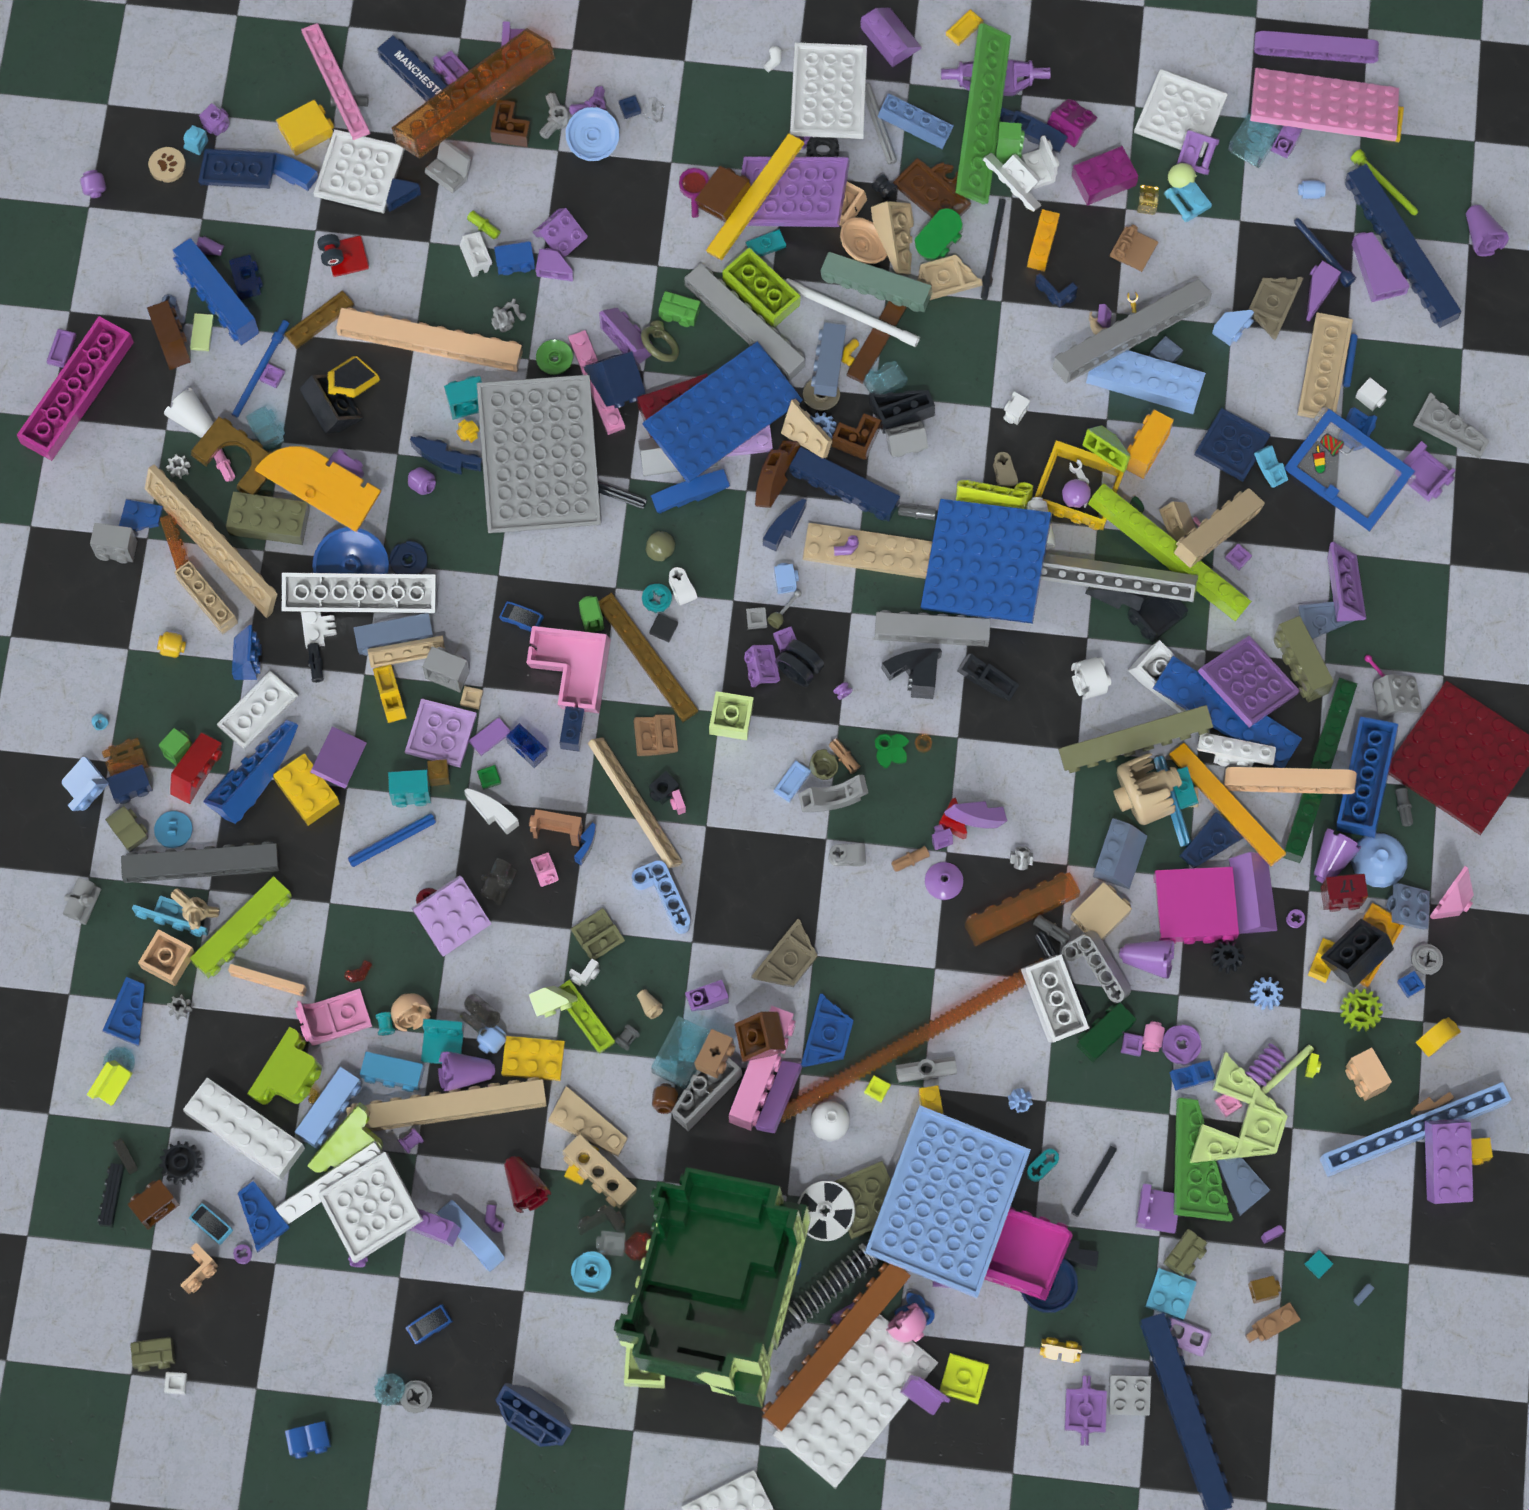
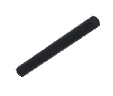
M1110 1146L1071 1212L1074 1216L1078 1217L1116 1153L1117 1149Z

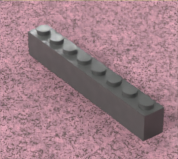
M263 842L262 845L245 843L237 847L234 845H224L223 848L206 846L204 849L196 850V848H185L184 851L168 849L161 853H157V851H147L146 854L129 852L121 856V874L124 883L280 871L279 849L277 844L273 842Z

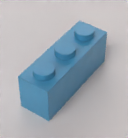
M365 1052L360 1076L364 1079V1082L370 1084L380 1082L388 1088L398 1086L402 1087L404 1091L413 1092L414 1090L419 1091L425 1068L420 1063Z

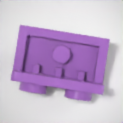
M451 50L441 58L437 56L433 58V68L439 75L442 74L445 77V82L451 87L453 86L456 91L474 79L473 74Z

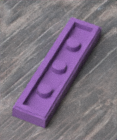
M782 1060L755 1127L757 1130L770 1133L776 1132L802 1069L801 1064Z

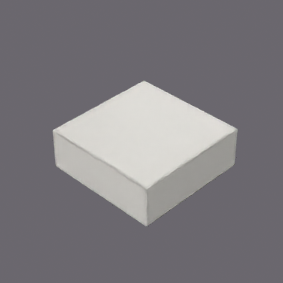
M166 1372L164 1393L185 1394L187 1373Z

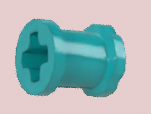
M391 1012L375 1015L379 1024V1036L395 1033V1029L392 1026Z

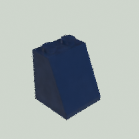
M632 351L613 355L583 366L587 375H590V380L606 407L613 405L614 408L622 407L625 405V401L629 400L632 403L637 401V397L646 394Z

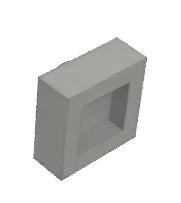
M765 607L746 609L748 629L767 628Z

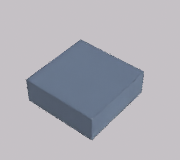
M1367 1284L1353 1299V1302L1359 1306L1373 1291L1374 1287Z

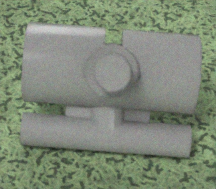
M78 878L72 893L64 896L67 904L63 915L86 925L101 889L95 887V884L89 880Z

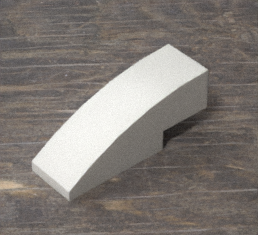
M468 788L464 790L467 799L489 825L496 821L506 834H509L519 826L518 819L496 800Z

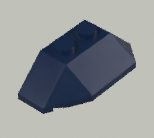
M505 1383L495 1400L497 1405H499L506 1425L539 1447L563 1445L573 1429L562 1408L530 1387Z

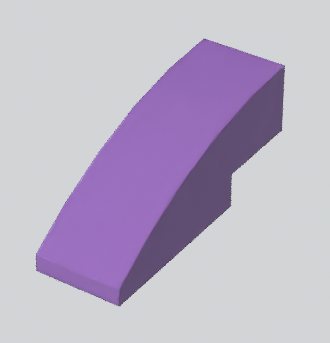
M986 801L954 804L945 811V815L951 819L978 828H998L1008 821L1003 807L987 808Z

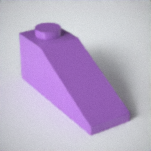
M1324 261L1319 266L1315 265L1310 273L1312 278L1309 287L1306 317L1308 321L1312 319L1339 280L1341 274L1339 270Z

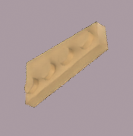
M567 1086L565 1087L548 1122L575 1136L580 1134L587 1142L619 1157L627 1142V1137Z

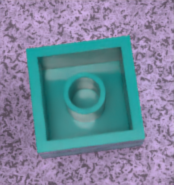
M470 376L463 381H452L444 385L452 420L479 413L477 383H482L480 376Z
M427 770L388 772L389 796L393 806L404 808L415 804V806H426L427 803H431L430 782Z

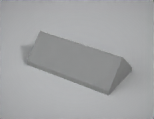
M654 439L638 441L644 477L679 472Z

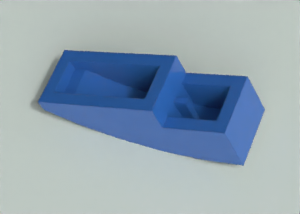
M275 153L276 161L273 173L290 184H297L309 191L318 179L317 171L298 160Z

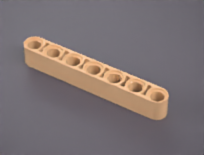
M1228 767L1225 771L1224 786L1229 791L1353 794L1355 793L1357 773L1346 769Z

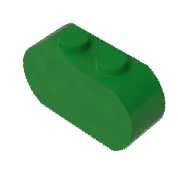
M941 209L917 235L915 247L923 259L935 261L941 257L944 258L950 252L949 247L953 243L957 244L963 232V223L959 214L951 209Z

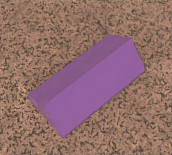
M1332 542L1329 546L1327 560L1336 621L1365 620L1366 613L1357 555Z
M1248 852L1229 858V866L1233 867L1239 934L1277 931L1269 864L1259 853Z

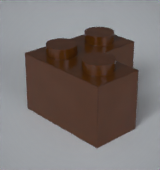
M497 100L491 127V140L495 143L528 147L531 133L530 121L515 119V102Z
M864 413L857 429L839 422L832 437L831 447L866 460L880 431L881 420Z

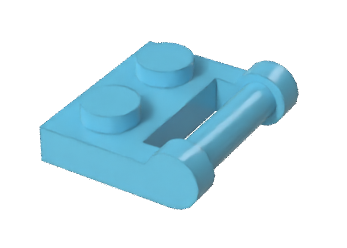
M1190 182L1182 188L1171 187L1164 192L1165 197L1170 199L1181 213L1184 222L1190 221L1212 206L1195 182ZM1179 193V195L1182 197V199L1185 201V203L1188 205L1191 211H1188L1185 208V206L1182 204V202L1179 200L1176 194Z

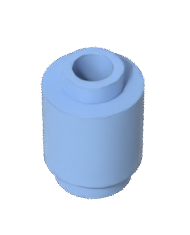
M1302 180V183L1298 185V195H1301L1302 199H1320V197H1325V182L1320 180Z

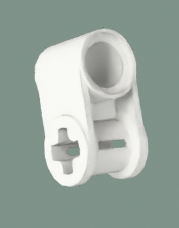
M679 567L673 568L669 574V585L678 605L681 606L696 600L697 594L684 569Z

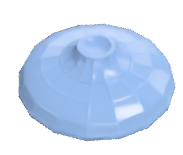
M587 107L577 111L569 119L566 127V141L570 150L577 157L587 161H599L608 157L615 150L619 141V128L615 119L607 111L598 107Z
M1376 833L1375 838L1363 836L1357 842L1361 849L1351 860V865L1355 875L1365 874L1366 884L1372 887L1385 888L1396 884L1403 877L1407 869V854L1403 845L1396 838L1385 833Z

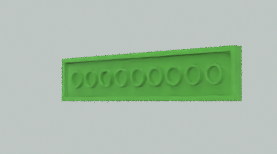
M985 23L979 24L955 192L983 205L989 202L993 170L986 166L983 158L990 153L995 155L1011 41V35Z

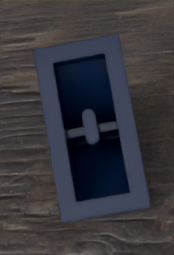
M392 178L386 199L388 211L391 212L421 195L419 185Z

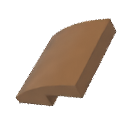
M674 715L635 717L634 729L637 756L678 752Z

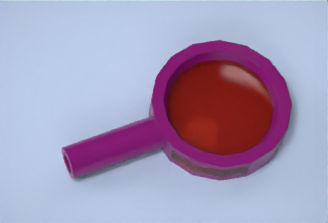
M698 168L687 169L679 178L681 193L691 199V215L693 218L699 217V207L695 199L709 181L705 171Z

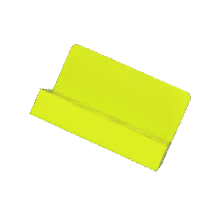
M115 1060L107 1062L87 1095L92 1099L99 1097L110 1106L114 1105L131 1078L132 1072Z

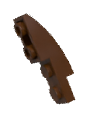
M782 441L778 450L770 451L759 477L755 496L756 507L771 508L788 480L784 474L801 447L798 441Z

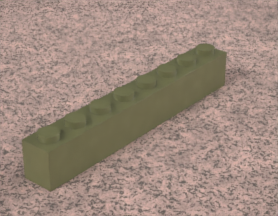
M1207 705L1065 746L1059 748L1058 751L1064 771L1069 770L1070 774L1080 771V767L1087 765L1088 768L1099 765L1098 761L1104 759L1107 763L1117 760V756L1121 754L1128 757L1136 754L1135 750L1143 749V752L1154 749V745L1158 743L1165 746L1173 743L1172 739L1180 738L1181 741L1191 738L1192 733L1198 732L1199 735L1209 733V728H1212L1213 725Z

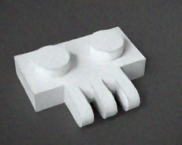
M301 611L306 649L310 643H319V647L325 646L324 637L337 634V631L333 629L336 627V624L331 622L335 620L334 615L321 617V612Z

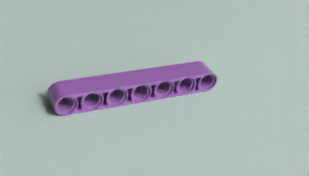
M1259 31L1255 33L1254 52L1259 55L1376 63L1379 58V42L1372 39Z

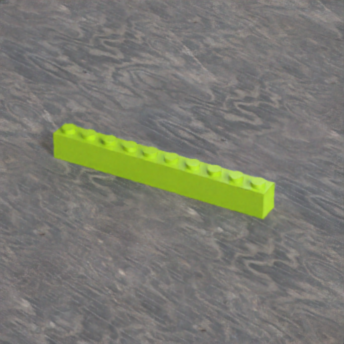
M1104 483L1090 499L1088 505L1172 572L1198 575L1196 591L1236 622L1252 602L1201 560L1189 568L1174 554L1178 547L1176 545L1177 541Z

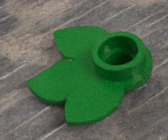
M888 734L879 735L875 740V747L878 750L876 758L879 764L887 769L891 762L898 764L906 763L907 755L903 747L909 743V740L901 734L892 736ZM886 741L888 745L884 747L881 745V742Z

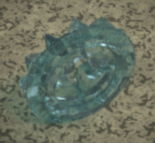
M116 1047L109 1050L104 1056L103 1067L107 1062L115 1060L114 1057L118 1059L123 1058L121 1061L122 1066L130 1072L134 1068V1056L125 1047Z
M393 1373L384 1374L381 1379H378L377 1385L374 1386L375 1394L373 1395L382 1405H394L400 1401L404 1394V1382L398 1375ZM387 1385L392 1387L389 1394L384 1391L387 1389Z

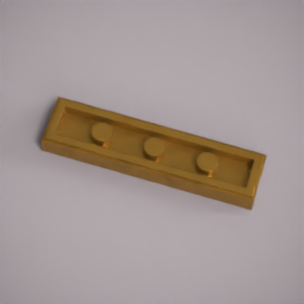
M342 290L287 331L285 337L298 349L338 319L341 308H352L354 303Z

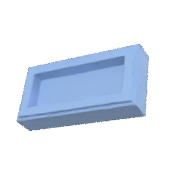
M795 760L774 789V793L790 803L811 774L810 769Z

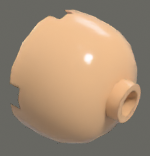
M403 994L391 1007L393 1023L400 1031H407L406 1028L413 1027L414 1030L423 1026V1019H430L429 1013L431 1008L427 1001L419 994Z

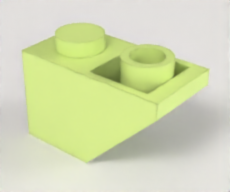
M556 986L545 987L529 994L536 1015H545V1018L557 1014L555 1010L561 1009L563 1011L571 1008V1003L578 1001L576 996Z

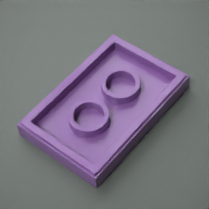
M332 726L310 773L345 789L367 743Z

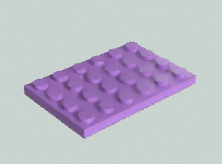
M744 157L741 175L746 176L752 186L772 157ZM795 157L747 226L839 227L850 165L849 158Z

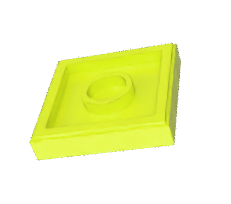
M950 1353L940 1392L944 1395L978 1404L989 1365Z

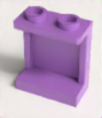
M1421 441L1402 462L1415 470V473L1406 484L1429 502L1433 497L1435 499L1439 497L1443 492L1442 488L1445 484L1449 486L1455 479L1453 475L1456 470L1454 468L1449 470L1426 451L1427 445ZM1396 469L1394 474L1399 477L1402 473Z

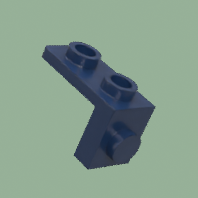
M1041 273L1036 276L1037 288L1041 292L1044 291L1048 295L1049 301L1054 305L1056 304L1059 308L1066 303H1071L1077 297L1078 288L1074 283L1058 293Z

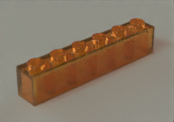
M1059 873L1054 876L1052 881H1042L1036 885L1037 888L1025 889L1019 893L1020 896L1006 898L999 906L995 907V905L986 908L982 914L978 915V913L969 916L965 927L974 945L977 946L1038 917L1040 914H1045L1078 898L1080 890L1071 873Z

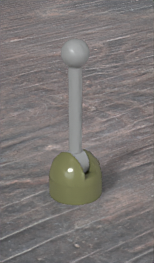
M796 590L794 592V596L780 613L773 612L767 618L768 623L772 627L779 629L783 623V614L795 599L801 596V591Z

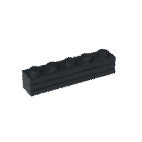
M111 1163L107 1169V1174L109 1175L105 1180L106 1190L102 1194L104 1200L100 1205L101 1215L98 1216L97 1220L99 1225L103 1227L113 1228L125 1169L122 1164Z

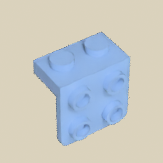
M82 757L62 780V784L74 798L68 805L72 811L86 810L109 784L87 757Z

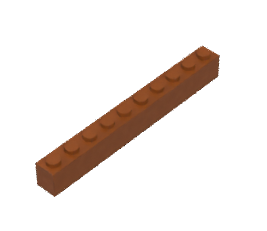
M885 1262L878 1270L880 1272L876 1279L872 1277L865 1285L868 1289L863 1294L860 1292L854 1298L853 1302L855 1304L851 1309L847 1307L840 1315L842 1320L839 1324L834 1323L827 1331L828 1337L825 1340L821 1338L814 1346L816 1351L813 1355L808 1354L801 1362L803 1367L799 1371L795 1369L788 1377L790 1380L786 1387L782 1385L775 1393L777 1398L773 1403L769 1401L763 1407L762 1411L764 1413L761 1417L779 1432L784 1430L911 1277L903 1268Z

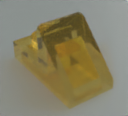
M1140 186L1137 213L1155 215L1158 205L1159 187Z

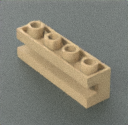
M190 561L174 571L179 583L222 635L238 624L234 614Z

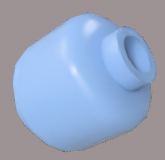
M495 1024L492 1026L486 1025L477 1036V1041L480 1044L478 1048L486 1054L488 1052L497 1053L506 1042L504 1036L506 1033Z

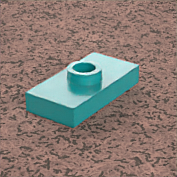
M779 229L745 242L747 249L750 248L759 257L786 248V243Z
M1188 767L1178 769L1177 772L1182 785L1179 788L1175 786L1174 790L1180 809L1199 804Z

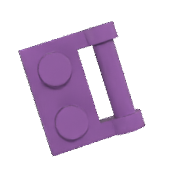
M1189 129L1177 164L1187 163L1193 167L1194 171L1208 175L1210 171L1208 168L1215 147L1219 144L1220 140ZM1205 141L1209 145L1202 166H1199L1197 162Z

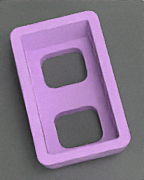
M1169 1317L1172 1328L1173 1325L1177 1324L1185 1329L1182 1338H1177L1178 1348L1201 1357L1204 1356L1211 1332L1175 1317ZM1193 1332L1203 1335L1200 1346L1190 1343Z

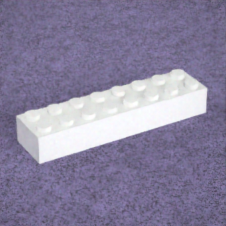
M282 573V611L435 613L436 575Z

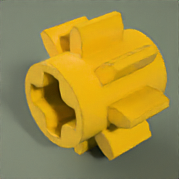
M464 419L458 423L459 429L456 432L463 442L467 440L472 443L478 438L477 433L479 429L472 420L468 422Z

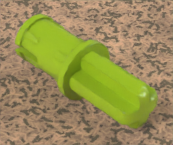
M474 210L468 214L467 220L478 227L480 232L483 231L492 239L499 237L501 232L490 224L488 219H484Z

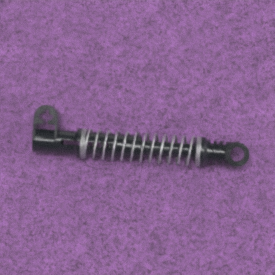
M863 1242L859 1245L860 1249L856 1252L853 1250L854 1254L850 1257L847 1255V1260L844 1262L841 1260L842 1264L837 1267L835 1265L836 1269L831 1272L829 1270L830 1274L825 1277L823 1275V1278L826 1280L823 1284L817 1280L820 1287L815 1289L811 1286L814 1292L809 1294L805 1291L808 1297L803 1299L799 1296L802 1300L801 1303L797 1304L793 1301L796 1307L788 1305L778 1347L781 1345L784 1335L788 1336L787 1332L791 1333V1329H800L804 1326V1323H807L805 1316L813 1318L811 1311L819 1313L817 1306L825 1308L823 1301L831 1303L830 1296L837 1298L836 1292L843 1293L844 1288H849L850 1283H855V1278H861V1273H867V1268H873V1265L880 1262V1259L864 1253L868 1242Z

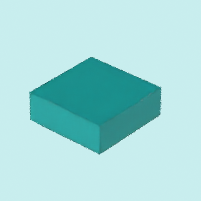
M1318 1250L1304 1265L1319 1279L1333 1263Z

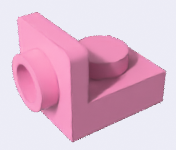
M549 852L530 859L541 887L559 880Z

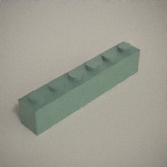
M828 252L820 270L822 279L827 283H836L845 289L857 290L863 295L870 294L879 300H888L894 305L909 307V309L915 312H925L932 296L931 285Z

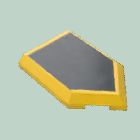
M353 356L328 372V394L336 395V393L346 394L347 397H356L379 382L380 379L378 374L360 358Z

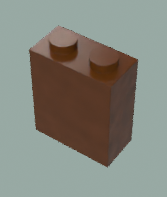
M719 166L695 201L701 210L726 222L750 189V180L744 175H737L731 168L727 167L725 169Z

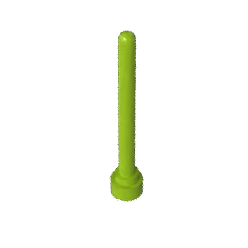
M1361 149L1351 156L1350 160L1355 165L1367 164L1377 181L1412 215L1418 214L1417 208L1366 160V154Z

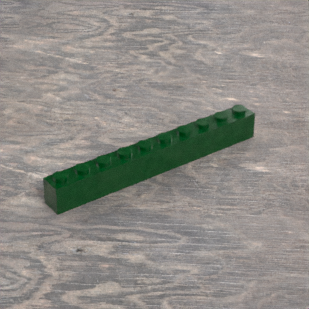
M1342 678L1338 679L1310 769H1331L1358 683ZM1301 794L1284 848L1286 855L1283 858L1297 863L1301 862L1323 794Z

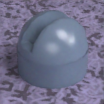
M169 294L164 295L161 302L169 299L170 307L174 306L176 308L177 301L175 297Z

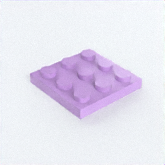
M421 699L405 753L432 761L447 759L448 765L461 768L477 713Z
M458 876L412 907L413 912L443 957L491 925V922L461 876Z

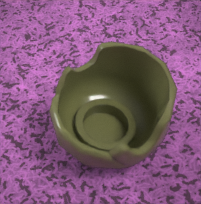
M658 531L648 538L645 550L647 555L654 561H664L673 554L676 543L669 533Z
M821 749L812 755L809 768L815 777L821 780H829L837 773L838 762L835 755L829 754L827 749Z

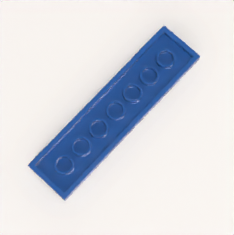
M1174 656L1171 657L1152 688L1185 710L1207 705L1213 728L1229 738L1276 747L1273 766L1276 768H1285L1302 739L1268 716L1249 728L1198 671Z

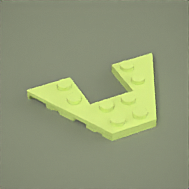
M1227 1052L1223 1054L1212 1090L1249 1104L1239 1137H1235L1204 1124L1201 1125L1190 1163L1277 1153L1288 1116L1276 1106V1103L1271 1098H1268L1260 1090V1086L1245 1074V1071L1228 1056Z

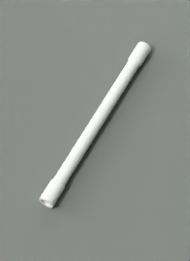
M789 278L785 281L799 295L892 335L914 347L919 342L920 337L894 327L804 287L802 284Z

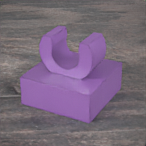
M941 824L934 827L935 832L932 834V844L935 850L953 844V835L950 828L943 830Z

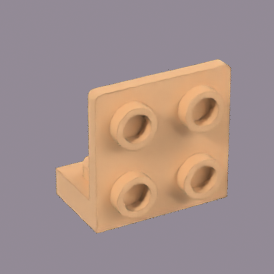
M197 1243L191 1247L194 1252L192 1256L201 1266L181 1284V1287L188 1294L196 1292L202 1286L201 1282L206 1277L208 1279L216 1273V1268L218 1267L214 1260Z

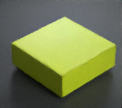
M874 1075L864 1094L882 1102L891 1084Z

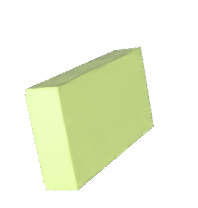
M194 315L190 344L191 350H210L214 321L213 315Z

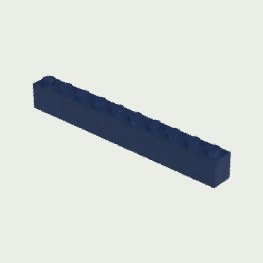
M1367 164L1348 172L1345 179L1346 188L1353 193L1355 202L1364 210V216L1373 224L1375 233L1380 235L1384 247L1391 252L1393 261L1402 269V275L1411 283L1413 292L1420 297L1421 304L1429 311L1433 323L1441 328L1459 319L1462 312Z
M1164 1312L1142 1319L1139 1324L1204 1510H1229L1232 1508L1234 1500L1231 1492L1226 1490L1225 1484L1227 1480L1225 1474L1219 1470V1457L1216 1452L1213 1453L1211 1447L1213 1444L1212 1437L1209 1432L1206 1433L1204 1425H1206L1203 1413L1198 1411L1199 1401L1197 1395L1192 1394L1190 1388L1192 1386L1189 1374H1185L1183 1368L1186 1366L1184 1358L1178 1354L1177 1348L1179 1344L1177 1338L1172 1336L1170 1328H1172L1171 1321L1168 1316L1165 1317Z

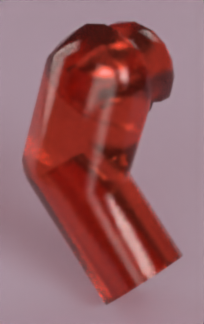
M364 960L359 969L347 970L344 974L345 979L352 983L363 981L372 964Z

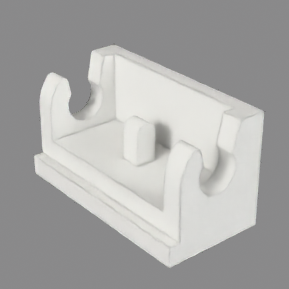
M480 232L462 236L460 248L472 277L477 276L480 270H484V273L488 272L492 261Z

